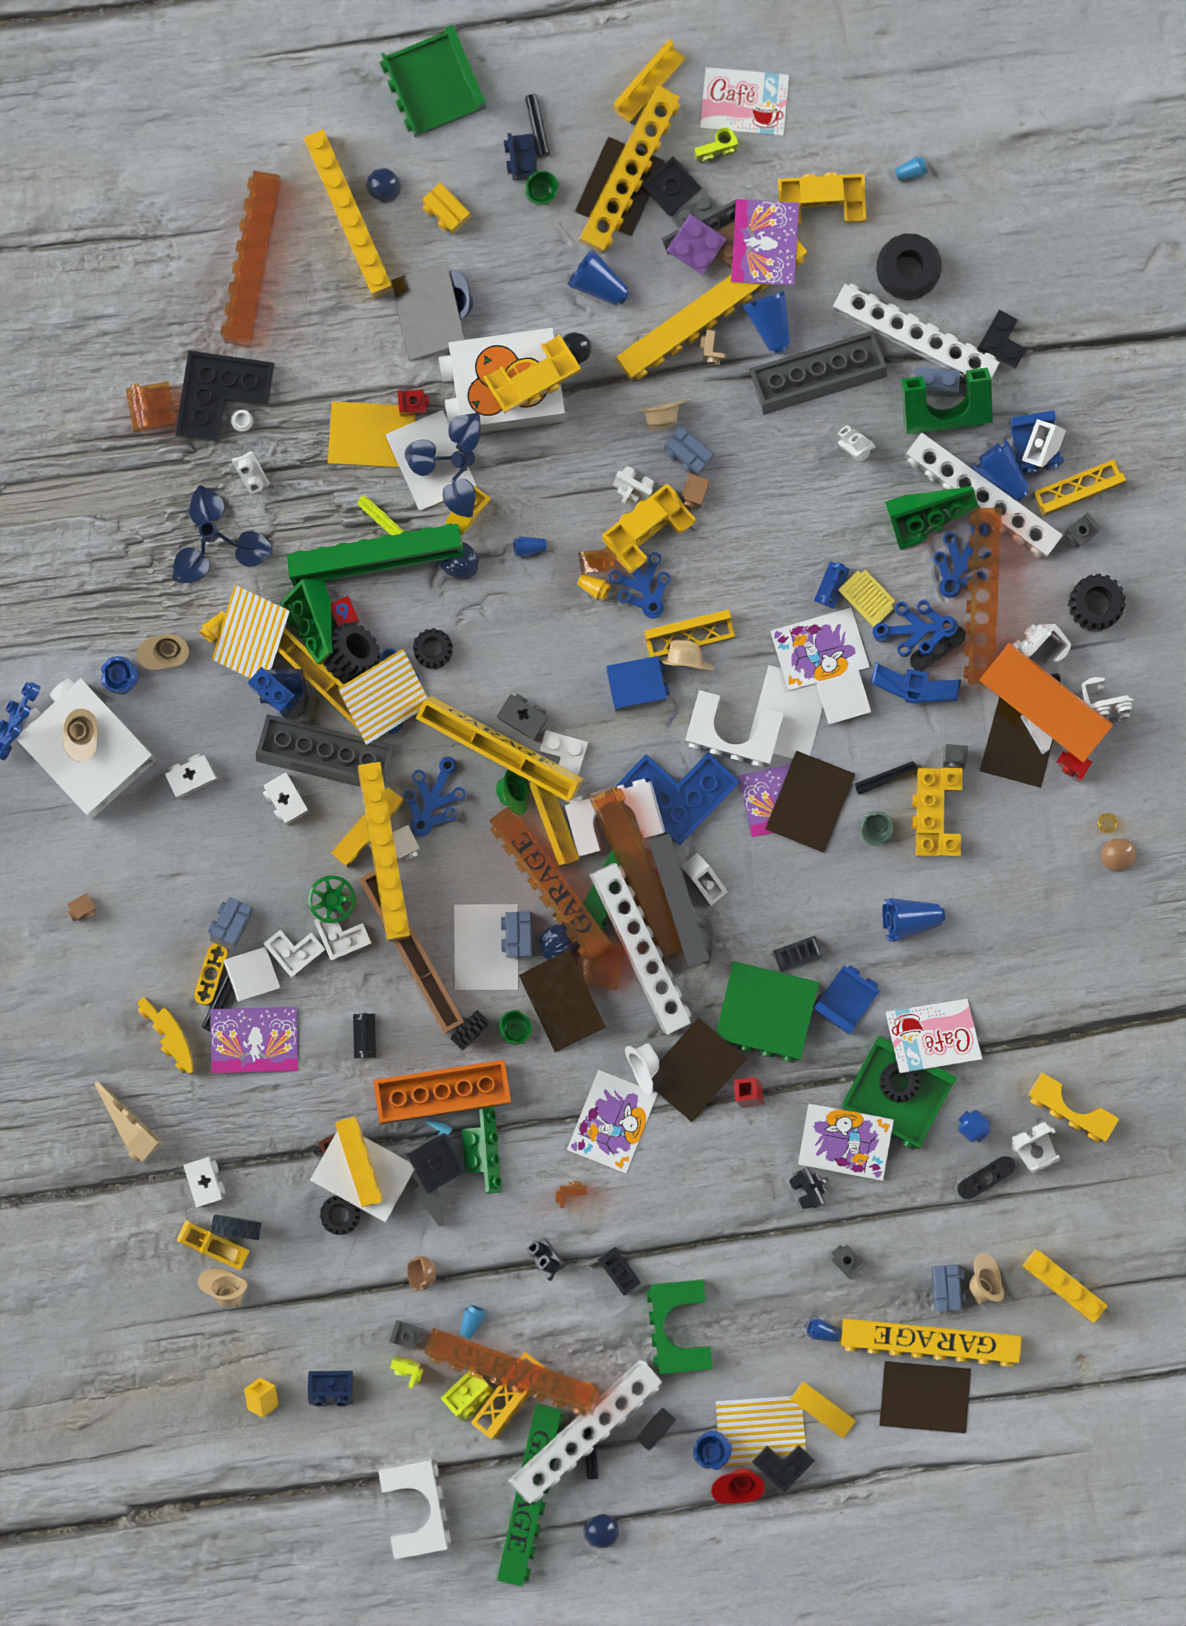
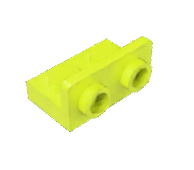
M400 1356L394 1357L390 1369L395 1370L394 1373L407 1377L408 1374H411L408 1388L412 1389L415 1384L419 1385L424 1370L420 1368L421 1362Z
M472 1367L441 1399L464 1422L475 1415L476 1410L488 1401L495 1390Z

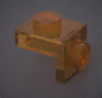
M608 547L601 550L578 553L582 575L602 573L614 568L615 558Z
M569 1181V1186H560V1190H556V1204H560V1208H565V1195H587V1186H582V1181Z

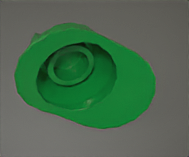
M508 769L504 777L498 780L496 793L501 804L507 805L513 813L523 815L527 810L528 780Z

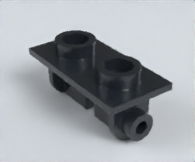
M375 1013L353 1014L354 1058H376Z

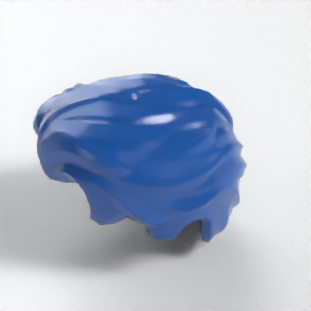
M111 657L101 667V672L103 673L101 683L110 692L126 694L138 682L137 667L125 657Z
M718 1431L704 1433L697 1439L693 1449L695 1461L704 1469L720 1470L727 1464L732 1453V1445L728 1438Z

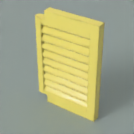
M866 569L862 573L857 571L838 589L842 596L873 628L894 609L892 604L895 600Z

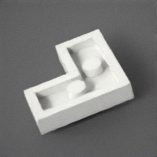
M546 730L540 752L560 757L559 766L579 775L588 742Z
M332 912L330 919H337L335 912ZM319 919L314 920L331 961L372 944L363 923L342 931L339 922L325 923Z
M279 930L263 943L291 978L326 950L312 933L294 946L286 935Z

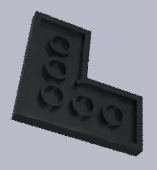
M188 350L175 436L219 443L225 400L268 407L275 363Z

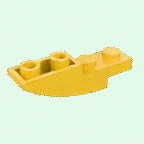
M141 998L137 1002L140 1006L138 1009L140 1014L145 1019L150 1017L155 1023L152 1027L160 1035H166L159 1041L163 1045L160 1049L167 1057L173 1056L177 1060L175 1065L183 1074L187 1072L192 1075L195 1072L193 1057L182 1028L167 1008L164 1007L158 1012L146 998Z

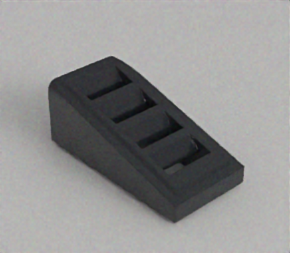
M815 936L773 950L780 971L822 957ZM807 943L811 944L814 955L810 956ZM798 946H802L805 958L803 959L801 958ZM790 949L794 950L797 961L793 962ZM784 951L789 962V964L786 965L784 964L781 953Z
M616 1247L598 1259L623 1296L642 1283ZM616 1255L618 1259L607 1266L605 1262ZM621 1262L623 1266L612 1273L611 1269ZM627 1269L629 1273L618 1280L616 1276ZM632 1276L634 1280L623 1288L621 1284Z

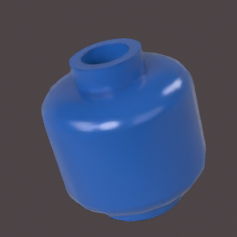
M973 1110L971 1113L965 1111L958 1119L961 1122L958 1126V1131L969 1142L977 1141L980 1143L991 1131L989 1129L990 1121L978 1110Z

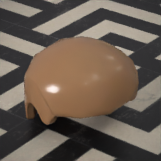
M1123 838L1109 840L1102 847L1100 854L1102 864L1111 871L1129 869L1135 863L1137 856L1133 843Z
M419 1256L408 1262L407 1275L410 1287L414 1291L429 1289L434 1284L437 1274L436 1267L431 1259L426 1256Z

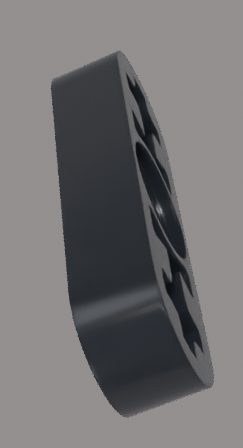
M958 626L956 633L960 632V641L956 639L949 643L952 646L951 648H948L946 641L941 639L939 643L944 647L943 653L937 655L932 652L930 656L934 659L932 661L930 657L925 659L923 662L924 666L914 663L916 661L915 656L918 655L920 658L924 656L920 653V649H918L910 657V666L916 671H923L964 642L966 638L964 629ZM926 645L922 648V650L927 649L928 651L930 647Z
M1008 1156L999 1157L963 1179L957 1185L958 1195L963 1199H972L1014 1172V1160ZM1002 1160L1010 1162L1011 1165L1008 1166L1009 1171L1001 1170L998 1172L1000 1177L997 1179L996 1173L990 1167L994 1165L995 1169L999 1168ZM984 1171H988L992 1175V1181L989 1184H983L980 1181V1175ZM975 1177L977 1184L982 1188L978 1190V1187L975 1186L971 1189V1195L963 1194V1184L971 1185L975 1183L972 1180Z

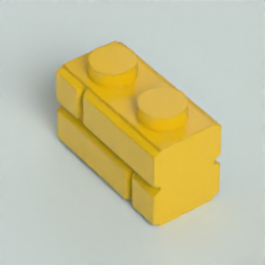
M441 182L422 199L424 205L422 209L429 217L434 215L439 221L437 225L445 233L449 231L453 235L471 218V213Z

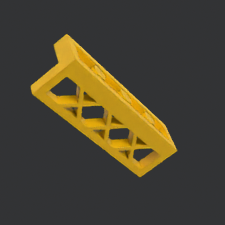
M669 39L613 103V111L629 124L645 107L653 89L657 85L662 87L685 61V57L674 49V42Z
M1113 459L1036 490L1033 494L1042 515L1046 516L1123 485L1126 479L1124 474L1119 472ZM1111 466L1115 476L1108 479L1100 477L1102 470ZM1085 476L1096 479L1094 484L1088 487L1081 486L1080 482ZM1065 484L1076 487L1074 492L1068 495L1061 494L1060 490ZM1045 492L1056 495L1053 501L1043 504L1040 494Z
M729 609L644 631L650 657L669 654L667 647L671 645L673 637L680 633L686 636L687 640L690 641L691 639L698 646L735 637ZM726 622L729 634L720 636L713 631L717 624ZM713 625L711 630L707 628V626ZM702 628L709 632L705 640L699 641L692 637L696 629ZM661 639L667 644L662 651L653 652L651 641Z
M533 782L529 783L559 868L579 861L578 853L557 796Z
M387 787L385 792L391 818L405 801L400 795H397ZM365 814L331 852L347 868L370 843Z
M357 1115L335 1122L361 1206L365 1207L374 1203H381L384 1199Z
M524 1352L516 1362L520 1365L518 1366V1371L522 1372L521 1365L526 1359L532 1362L535 1368L530 1374L524 1376L527 1377L524 1382L523 1378L519 1381V1389L515 1392H508V1382L511 1379H516V1365H514L471 1422L472 1425L491 1440H497L535 1390L534 1387H537L541 1382L538 1379L542 1380L544 1378L543 1373L547 1374L550 1370L527 1352ZM535 1371H541L534 1375L532 1380L534 1387H532L530 1384L531 1374ZM505 1396L506 1406L501 1410H495L494 1401L496 1398ZM492 1414L493 1423L488 1429H485L478 1423L483 1415Z

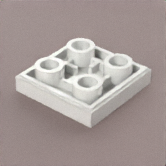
M859 670L816 683L829 725L871 713Z
M266 947L224 960L238 1002L280 988Z

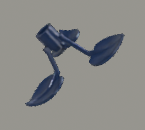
M479 413L460 415L450 422L448 428L449 438L452 442L457 443L456 449L460 450L455 451L452 456H435V444L425 439L412 442L404 453L410 469L420 476L429 475L434 471L435 460H451V463L456 468H460L452 478V484L446 485L443 488L442 496L447 508L463 517L473 516L476 495L472 483L467 479H458V477L464 471H467V467L472 466L475 462V455L472 450L476 448L480 438L481 421Z
M199 485L192 496L189 515L196 525H200L199 534L202 536L200 540L201 552L199 553L193 547L180 550L174 559L172 578L180 583H193L204 578L210 568V562L203 557L205 554V543L215 542L218 538L238 547L235 551V557L240 564L246 567L259 565L272 555L273 550L268 540L254 531L243 532L239 536V543L220 533L211 521H217L222 517L225 511V504L218 494Z

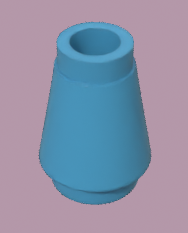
M916 156L895 168L899 181L924 177L923 175L928 173L923 156L920 158Z
M472 1304L465 1308L459 1334L464 1338L471 1339L486 1318L484 1316L486 1311Z

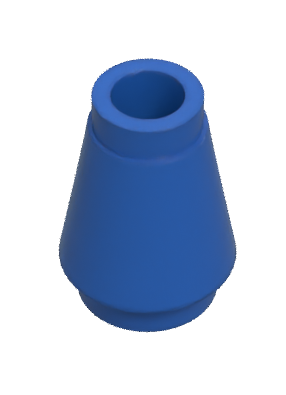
M519 536V538L514 539L515 556L523 558L546 551L545 538Z
M819 1318L816 1320L811 1319L807 1329V1336H810L812 1340L838 1342L841 1337V1329Z

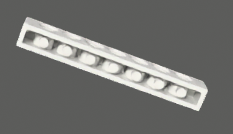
M844 284L832 307V312L870 331H874L875 334L948 371L960 370V377L966 379V370L973 369L969 366V361L976 360L980 364L979 368L988 367L992 379L1000 363L996 361L997 358L989 353L982 354L978 352L977 348L972 344L966 343L964 345L960 343L954 335L949 333L945 335L939 332L936 326L930 323L925 325L919 322V318L910 313L906 315L900 312L897 306L890 303L886 305L880 302L881 299L873 294L866 295L862 293L861 289L854 284ZM861 301L864 304V308L861 310L855 309L853 302ZM880 311L884 317L879 320L875 319L872 316V312ZM893 321H900L903 327L901 329H894L891 323ZM914 330L919 331L922 334V338L914 339L911 336V332ZM933 340L939 341L941 348L933 349L930 346V342ZM957 350L961 357L953 359L949 352Z
M922 432L905 455L906 462L915 469L919 467L925 472L924 475L933 482L937 480L941 483L943 490L960 488L959 481L966 480L969 482L970 487L973 486L975 495L978 493L986 494L988 497L987 502L982 503L977 500L978 506L975 508L978 510L977 514L985 520H988V518L996 523L994 526L1001 532L1005 533L1007 531L1013 536L1012 539L1021 546L1025 544L1031 549L1030 552L1035 557L1046 559L1063 536ZM928 454L932 455L935 458V462L927 464L923 457ZM948 467L952 470L953 475L945 477L941 473V469ZM994 507H1004L1005 514L997 515ZM1015 518L1020 519L1023 522V527L1015 528L1012 525V520ZM1030 532H1038L1041 539L1033 541L1030 538Z
M612 863L589 874L663 1033L668 1035L690 1024L689 1017H691V1013L686 1005H682L680 989L677 985H673L670 979L673 977L668 965L664 966L661 960L663 953L658 945L655 946L652 938L654 934L649 925L645 926L642 919L645 917L640 905L636 906L633 900L635 893L630 885L627 886L624 881L626 874L622 866ZM614 881L619 885V891L616 894H612L609 891V885ZM623 901L628 904V911L625 914H621L618 910L619 904ZM634 921L638 929L636 933L631 934L628 931V925ZM643 941L647 945V950L645 953L640 954L637 950V945ZM653 961L656 964V971L649 974L646 966L649 962ZM660 981L664 982L666 986L665 991L661 994L656 991V985ZM672 1001L675 1009L672 1013L668 1014L665 1010V1005Z
M639 1360L508 1480L509 1483L526 1502H537L544 1495L543 1491L549 1486L553 1487L560 1481V1476L565 1471L569 1472L577 1465L576 1461L580 1457H585L592 1452L593 1445L598 1441L605 1440L610 1434L609 1431L614 1426L621 1425L626 1420L625 1416L630 1411H636L643 1404V1399L655 1394L662 1381L646 1362ZM639 1382L640 1390L637 1393H633V1384ZM622 1397L624 1399L623 1406L616 1408V1400ZM606 1412L607 1420L600 1424L599 1416ZM590 1427L591 1434L588 1438L584 1439L582 1436L583 1430ZM569 1443H574V1451L567 1454L566 1446ZM553 1458H557L558 1465L554 1469H550V1461ZM540 1473L541 1481L538 1484H533L534 1475Z

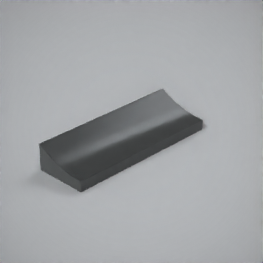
M869 331L749 368V372L762 413L765 415L887 377V366L874 331Z
M267 714L256 750V762L359 787L358 765L380 762L385 786L394 745L376 740L366 745L363 738Z
M670 833L649 839L687 965L693 966L708 963L709 957Z

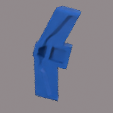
M875 662L871 684L903 698L908 703L919 704L920 702L957 701L961 679L928 681L929 673L907 669L905 677Z

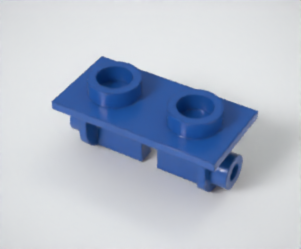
M830 561L814 602L834 609L840 596L838 589L845 583L850 569L844 567L845 565L840 562L834 563Z

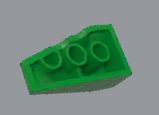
M972 486L903 495L885 501V505L899 549L901 550L922 543L927 539L926 536L935 530L939 532L944 528L943 525L952 519L957 520L976 508L978 502Z
M302 579L280 604L281 607L290 611L287 618L288 624L295 627L298 638L305 641L306 649L315 662L321 665L333 653L330 596L324 580Z

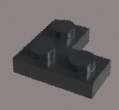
M999 309L978 347L981 351L995 356L998 360L1014 369L1017 368L1027 350L1025 347L1008 339L1018 319Z
M799 1444L784 1460L766 1445L752 1460V1463L785 1493L815 1460Z

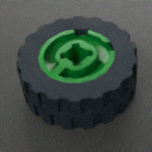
M214 1214L211 1233L259 1240L262 1222Z

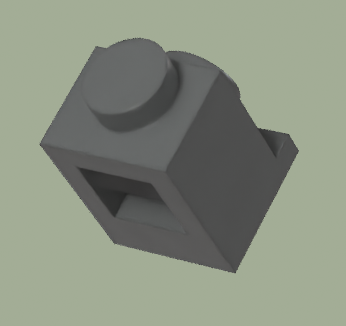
M1087 512L1066 529V539L1072 546L1076 545L1080 548L1098 534L1101 527ZM1080 527L1085 528V534L1079 532Z
M946 744L944 746L943 768H963L962 770H965L968 746Z
M840 1244L831 1253L834 1257L830 1260L848 1279H851L866 1265L847 1244L844 1247ZM846 1256L851 1258V1263L848 1265L843 1263V1258Z
M397 1320L389 1342L416 1350L417 1346L421 1347L425 1334L421 1333L422 1328ZM405 1332L411 1333V1340L404 1339L403 1335Z

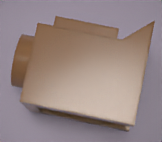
M686 472L688 481H686L681 498H684L683 504L690 509L701 508L710 480Z

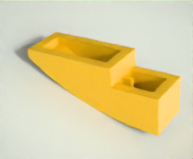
M188 1220L185 1221L176 1239L179 1243L238 1270H241L250 1251Z
M802 1381L790 1398L841 1438L846 1436L856 1422L855 1419L804 1381Z

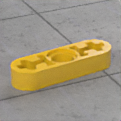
M215 943L208 948L194 992L195 1000L202 1005H209L214 1001L225 967L224 960L228 957V949ZM218 947H221V951L224 953L223 957L219 956L217 959V963H221L220 968L214 964H208L209 960L214 962L215 955L212 954L213 949L217 950ZM208 968H215L217 970L216 979L208 980L205 977V972ZM202 981L208 984H215L214 988H208L207 992L210 994V998H206L205 1001H201L202 997L199 996V992H204L206 985H201Z

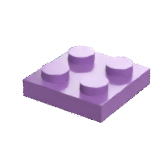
M690 214L666 251L703 275L726 238Z

